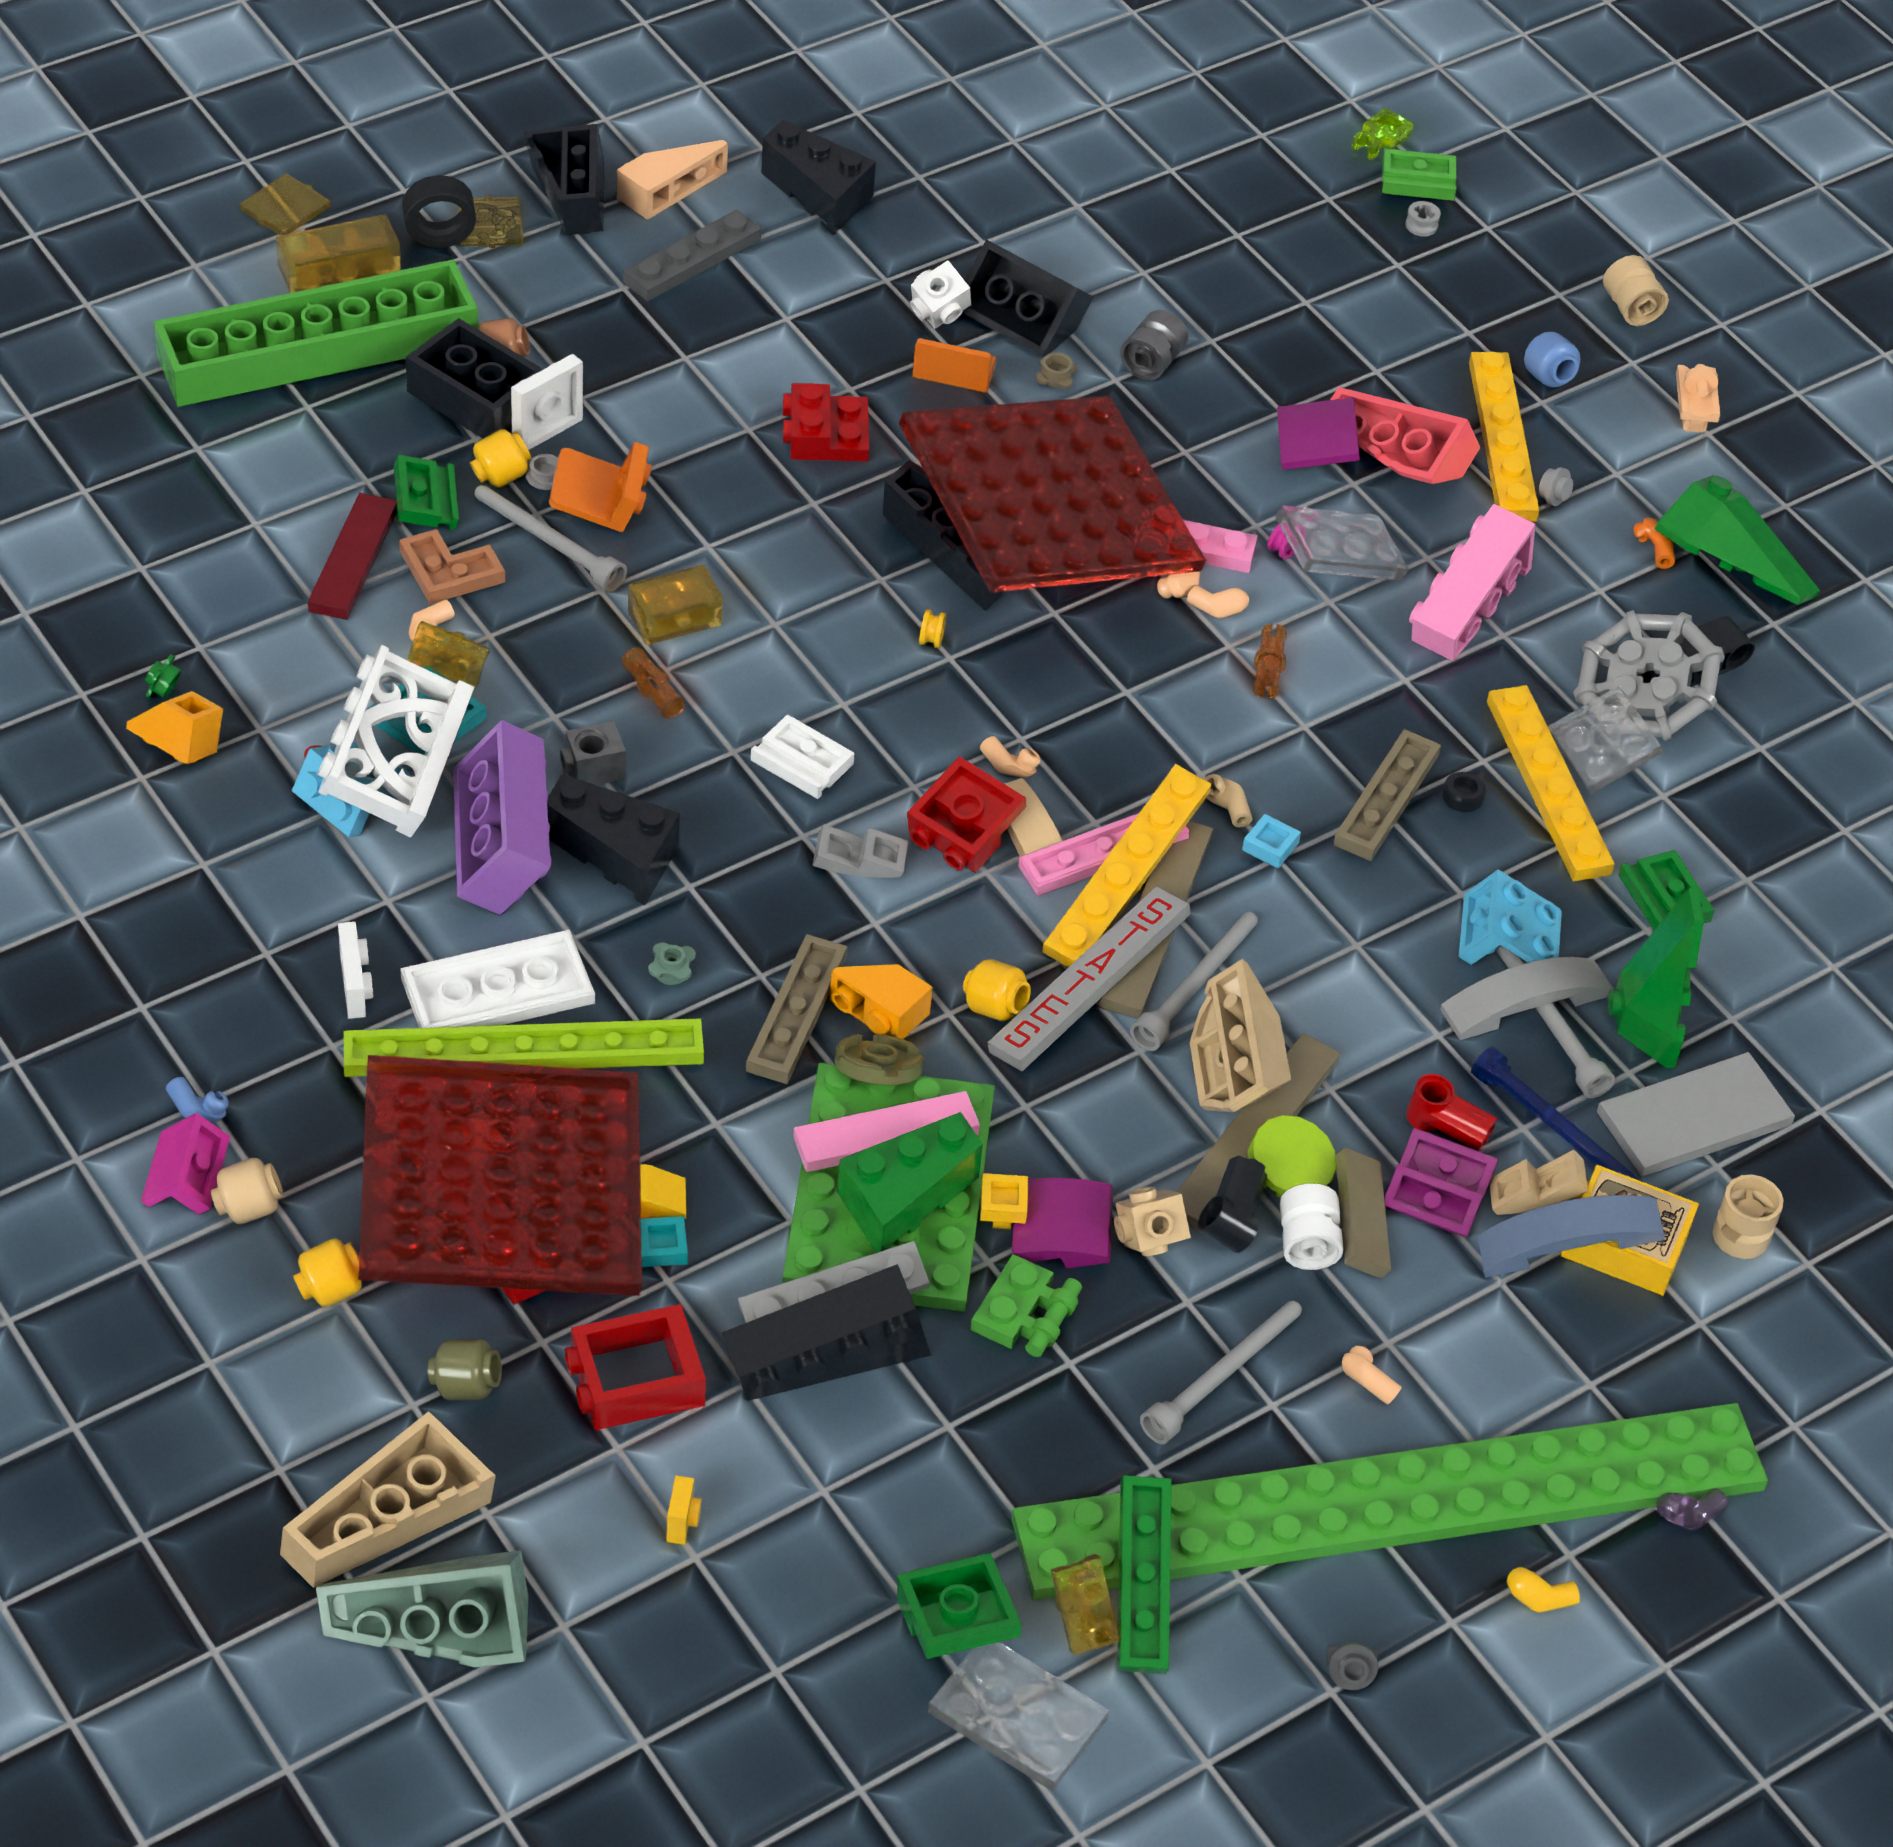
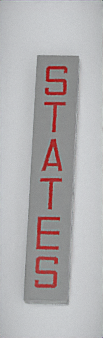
M1156 886L987 1042L989 1053L1023 1071L1191 914L1190 904Z

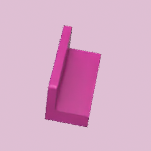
M198 1113L163 1130L159 1136L141 1202L151 1207L172 1196L198 1215L211 1209L213 1202L211 1189L217 1187V1174L222 1169L230 1136Z

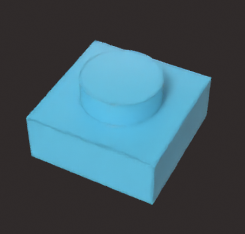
M1264 814L1244 838L1242 850L1279 868L1299 844L1301 832Z

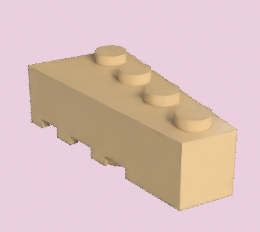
M428 1411L285 1525L282 1530L280 1555L314 1588L490 1504L496 1475Z

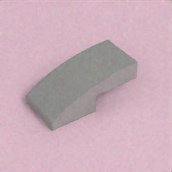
M823 824L817 836L812 866L841 874L871 878L901 877L904 871L908 840L872 828H868L864 837H860Z

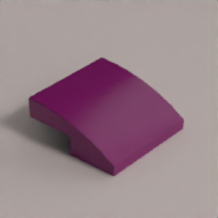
M1354 397L1277 407L1282 470L1360 460Z
M1413 1128L1400 1164L1396 1167L1385 1195V1208L1467 1238L1495 1172L1498 1158Z
M1074 1178L1028 1179L1026 1224H1013L1012 1254L1030 1262L1061 1258L1066 1269L1110 1263L1113 1209L1112 1185L1099 1181Z

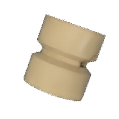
M1625 256L1614 262L1605 272L1603 278L1604 287L1611 299L1618 305V309L1625 321L1630 325L1641 326L1653 322L1667 308L1668 295L1661 283L1655 279V275L1646 260L1641 256Z
M1753 1174L1741 1175L1732 1179L1726 1187L1712 1231L1715 1243L1722 1251L1732 1257L1751 1259L1762 1255L1767 1250L1784 1202L1781 1191L1768 1179Z

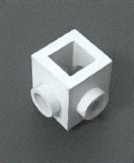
M946 261L934 270L922 272L914 280V283L911 284L912 301H910V305L914 313L921 321L927 319L934 329L943 323H952L962 314L964 309L971 306L970 287L949 261Z

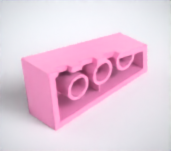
M1495 504L1492 505L1485 516H1478L1471 528V537L1465 545L1460 543L1451 556L1450 566L1447 571L1437 574L1430 587L1428 598L1425 602L1419 601L1412 610L1409 622L1412 623L1411 641L1454 661L1478 633L1482 622L1480 617L1484 616L1489 619L1497 609L1501 594L1509 596L1515 589L1517 583L1515 580L1518 574L1525 576L1531 570L1536 524Z

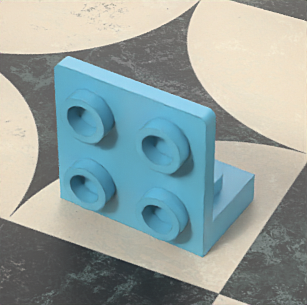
M1496 870L1464 893L1459 958L1472 965L1485 955L1492 954L1500 945L1528 963L1558 958L1562 911L1552 902L1539 896L1519 881L1514 880L1500 870Z

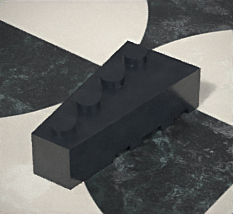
M898 1264L722 1332L748 1401L931 1356L916 1307Z

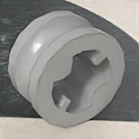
M1417 201L1412 203L1407 213L1406 228L1418 236H1430L1437 232L1438 221L1441 215L1440 209L1431 202Z

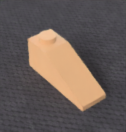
M724 140L640 155L617 169V199L645 219H650L727 172L728 143Z

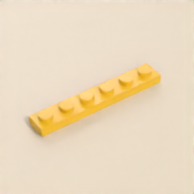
M1471 352L1469 367L1495 505L1528 521L1537 522L1539 506L1509 353Z
M1523 685L1489 691L1487 704L1572 881L1612 875L1615 863L1528 686Z
M1177 764L1173 766L1046 939L1042 950L1044 954L1070 967L1113 927L1210 793L1211 783Z

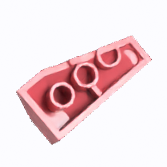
M1341 387L1337 388L1330 399L1354 397L1359 447L1400 476L1430 484L1462 478L1480 449L1468 419Z

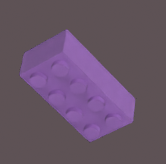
M503 720L453 768L457 897L499 915L514 902L519 901L524 892L539 878H543L549 871L552 862L549 848L550 824L548 822L547 810L548 791L546 790L545 773L547 762L544 754V739Z

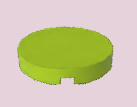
M1281 1115L1268 1119L1255 1132L1248 1147V1159H1256L1266 1166L1265 1173L1268 1176L1264 1188L1268 1186L1277 1192L1275 1196L1279 1198L1287 1190L1298 1185L1321 1184L1328 1186L1333 1180L1336 1171V1154L1328 1136L1314 1123L1298 1116Z

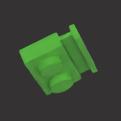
M1384 148L1382 158V193L1454 201L1456 194V156Z

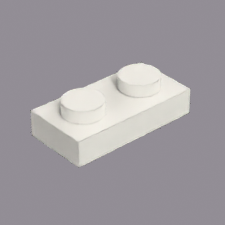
M356 921L338 923L340 958L348 1019L366 1017L365 999L373 998L371 972L362 973L361 965H369L366 938L358 939Z

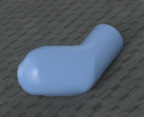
M184 1077L174 1078L167 1084L166 1091L184 1118L198 1113L209 1122L215 1123L226 1116L225 1110L228 1108L229 1101L222 1092L217 1091L214 1093L210 1091L205 1095V1098L198 1097Z

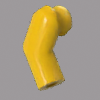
M1524 1567L1513 1569L1507 1576V1585L1512 1595L1534 1612L1543 1613L1578 1605L1580 1602V1593L1574 1581L1550 1585L1536 1573Z

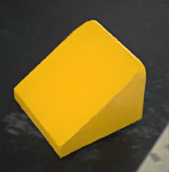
M640 1164V1219L684 1216V1219H686V1178L651 1165Z

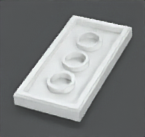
M570 929L400 968L401 980L419 1028L506 1025L595 1004V992Z

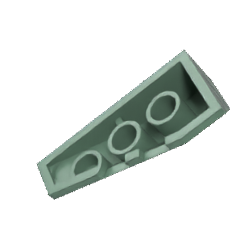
M521 1550L465 1557L316 1586L323 1636L380 1648L385 1645L414 1651V1655L428 1658L432 1655L460 1661L459 1664L471 1667L519 1663L526 1660L528 1592Z

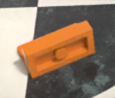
M919 338L915 344L912 377L987 393L995 370L996 356H992L988 352Z

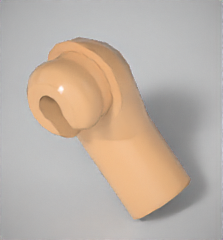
M1195 585L1188 594L1187 602L1215 618L1222 619L1238 614L1246 609L1249 604V596L1244 590L1239 588H1230L1212 594L1202 587Z
M1352 1347L1349 1353L1343 1356V1371L1385 1404H1390L1402 1387L1372 1364V1353L1366 1347Z

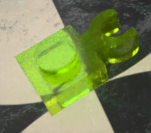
M1384 107L1363 124L1362 131L1355 134L1352 150L1356 151L1360 147L1366 146L1368 147L1367 158L1374 159L1378 156L1380 147L1394 149L1412 134L1414 123Z

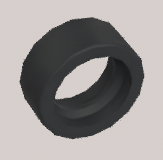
M429 176L412 184L404 195L402 203L407 233L414 241L426 247L445 248L464 241L474 230L477 219L471 190L464 182L452 176ZM434 202H452L461 207V211L447 221L431 222L417 215L423 207Z

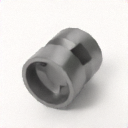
M1166 310L1150 312L1121 346L1120 356L1122 363L1129 372L1140 379L1152 381L1159 378L1188 343L1189 335L1186 326L1175 314Z

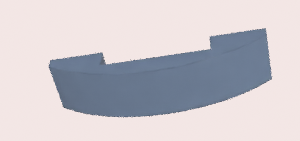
M1634 1195L1595 1196L1543 1206L1500 1222L1477 1236L1485 1278L1530 1269L1528 1258L1592 1244L1617 1239L1620 1249L1665 1240L1657 1199Z

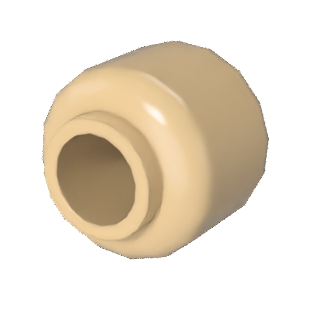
M250 1158L222 1168L217 1174L218 1187L211 1189V1196L219 1215L228 1213L231 1220L236 1224H245L274 1213L278 1207V1199L284 1197L283 1189L272 1163L265 1165L258 1158Z

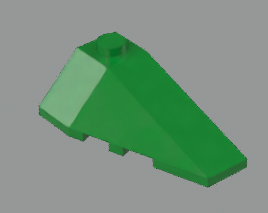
M1712 475L1693 482L1662 516L1654 528L1686 551L1698 555L1701 549L1721 559L1719 567L1729 572L1734 569L1752 574L1754 584L1796 605L1814 599L1820 593L1819 588L1745 496L1733 489L1732 484L1723 477Z
M1688 889L1623 968L1615 990H1610L1608 994V1013L1610 1016H1615L1618 1034L1665 1068H1675L1684 1041L1686 1028L1684 1024H1679L1682 1006H1690L1692 994L1690 990V969H1695L1697 965L1704 925L1698 889Z

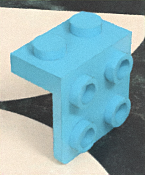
M357 743L351 744L350 749H351V748H359V747H358V744H357ZM331 744L330 746L310 748L292 788V792L346 836H360L369 813L330 794L325 796L318 793L323 778L317 775L318 770L327 752L333 754L337 745ZM349 762L345 765L346 775L355 781L366 785L376 780L372 772L366 777H354L357 772L361 771L360 766L355 762ZM399 766L394 771L399 774L403 767ZM404 768V773L410 776V773ZM383 786L378 790L387 796L395 798Z

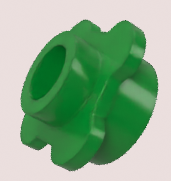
M170 654L164 664L158 660L153 664L145 678V682L150 685L145 697L150 699L156 693L162 698H166L170 694L182 673L181 669L172 665L175 656Z

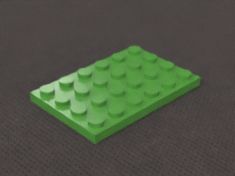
M818 1063L808 1125L958 1092H967L980 1124V1131L977 1136L983 1144L979 1178L940 1210L936 1207L921 1220L920 1226L911 1234L906 1232L890 1247L893 1248L915 1241L930 1283L929 1289L910 1294L915 1306L965 1312L995 1085L920 1076L917 1080L906 1084H871L844 1075L834 1064ZM802 1162L782 1284L876 1253L837 1193L839 1165L806 1172Z

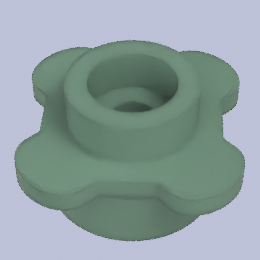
M665 942L658 943L653 947L654 962L648 966L651 976L667 985L680 984L691 977L689 966L696 956L695 950L692 947L668 945Z

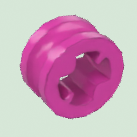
M1283 520L1271 533L1267 547L1272 552L1279 551V556L1282 559H1290L1302 545L1305 531L1300 527L1294 528V524L1290 520Z

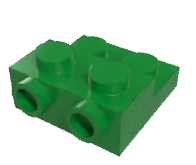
M991 1553L897 1574V1602L911 1636L917 1635L926 1659L1021 1637L1022 1623Z

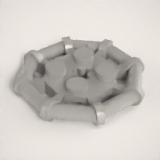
M1634 610L1626 612L1627 616L1594 640H1587L1582 646L1581 650L1584 655L1578 687L1573 692L1575 701L1583 704L1605 728V734L1612 738L1623 735L1661 737L1664 741L1672 739L1671 735L1705 710H1713L1717 704L1715 693L1720 663L1725 658L1723 649L1715 646L1692 622V616L1687 613L1660 615L1636 614ZM1642 630L1670 631L1667 638H1645L1642 634ZM1631 633L1632 640L1623 642L1619 646L1618 652L1613 654L1608 651L1610 647ZM1684 638L1699 652L1698 654L1688 657L1683 652L1680 644ZM1598 664L1609 667L1606 682L1595 684ZM1647 671H1655V673L1660 674L1659 677H1653L1651 683L1647 684L1644 683L1643 677H1641ZM1702 671L1700 688L1690 687L1693 672ZM1611 697L1614 701L1616 699L1621 707L1617 712L1612 713L1601 700ZM1676 701L1679 704L1683 701L1689 702L1667 718L1666 713L1670 711L1669 706ZM1632 716L1656 717V721L1630 719Z

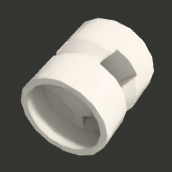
M1303 1184L1287 1190L1280 1200L1281 1224L1284 1228L1282 1234L1283 1249L1286 1261L1292 1266L1304 1270H1317L1335 1264L1343 1254L1342 1229L1339 1228L1341 1219L1339 1198L1336 1192L1330 1187L1321 1184Z

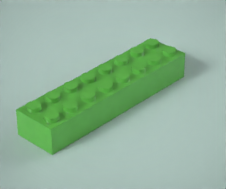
M453 259L154 321L156 352L177 407L406 359V356L458 318L477 329L478 308Z

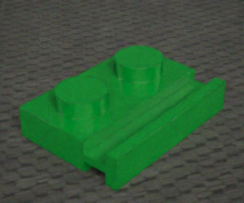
M398 454L394 463L398 521L436 528L438 524L448 525L449 530L455 531L459 515L454 464L448 463L446 467L437 466L436 461Z
M1675 850L1639 859L1637 864L1634 865L1621 864L1618 876L1653 930L1659 926L1688 889H1698L1704 923L1711 922L1715 910Z

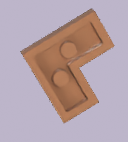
M437 529L399 540V551L429 604L505 583V570L490 544L452 555Z

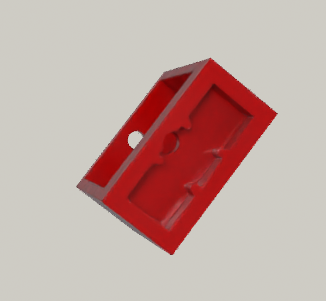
M681 1304L571 1327V1347L564 1349L566 1365L570 1376L578 1375L580 1385L576 1386L578 1405L582 1414H590L594 1430L705 1406L706 1378ZM664 1340L675 1376L603 1392L593 1360L594 1355Z

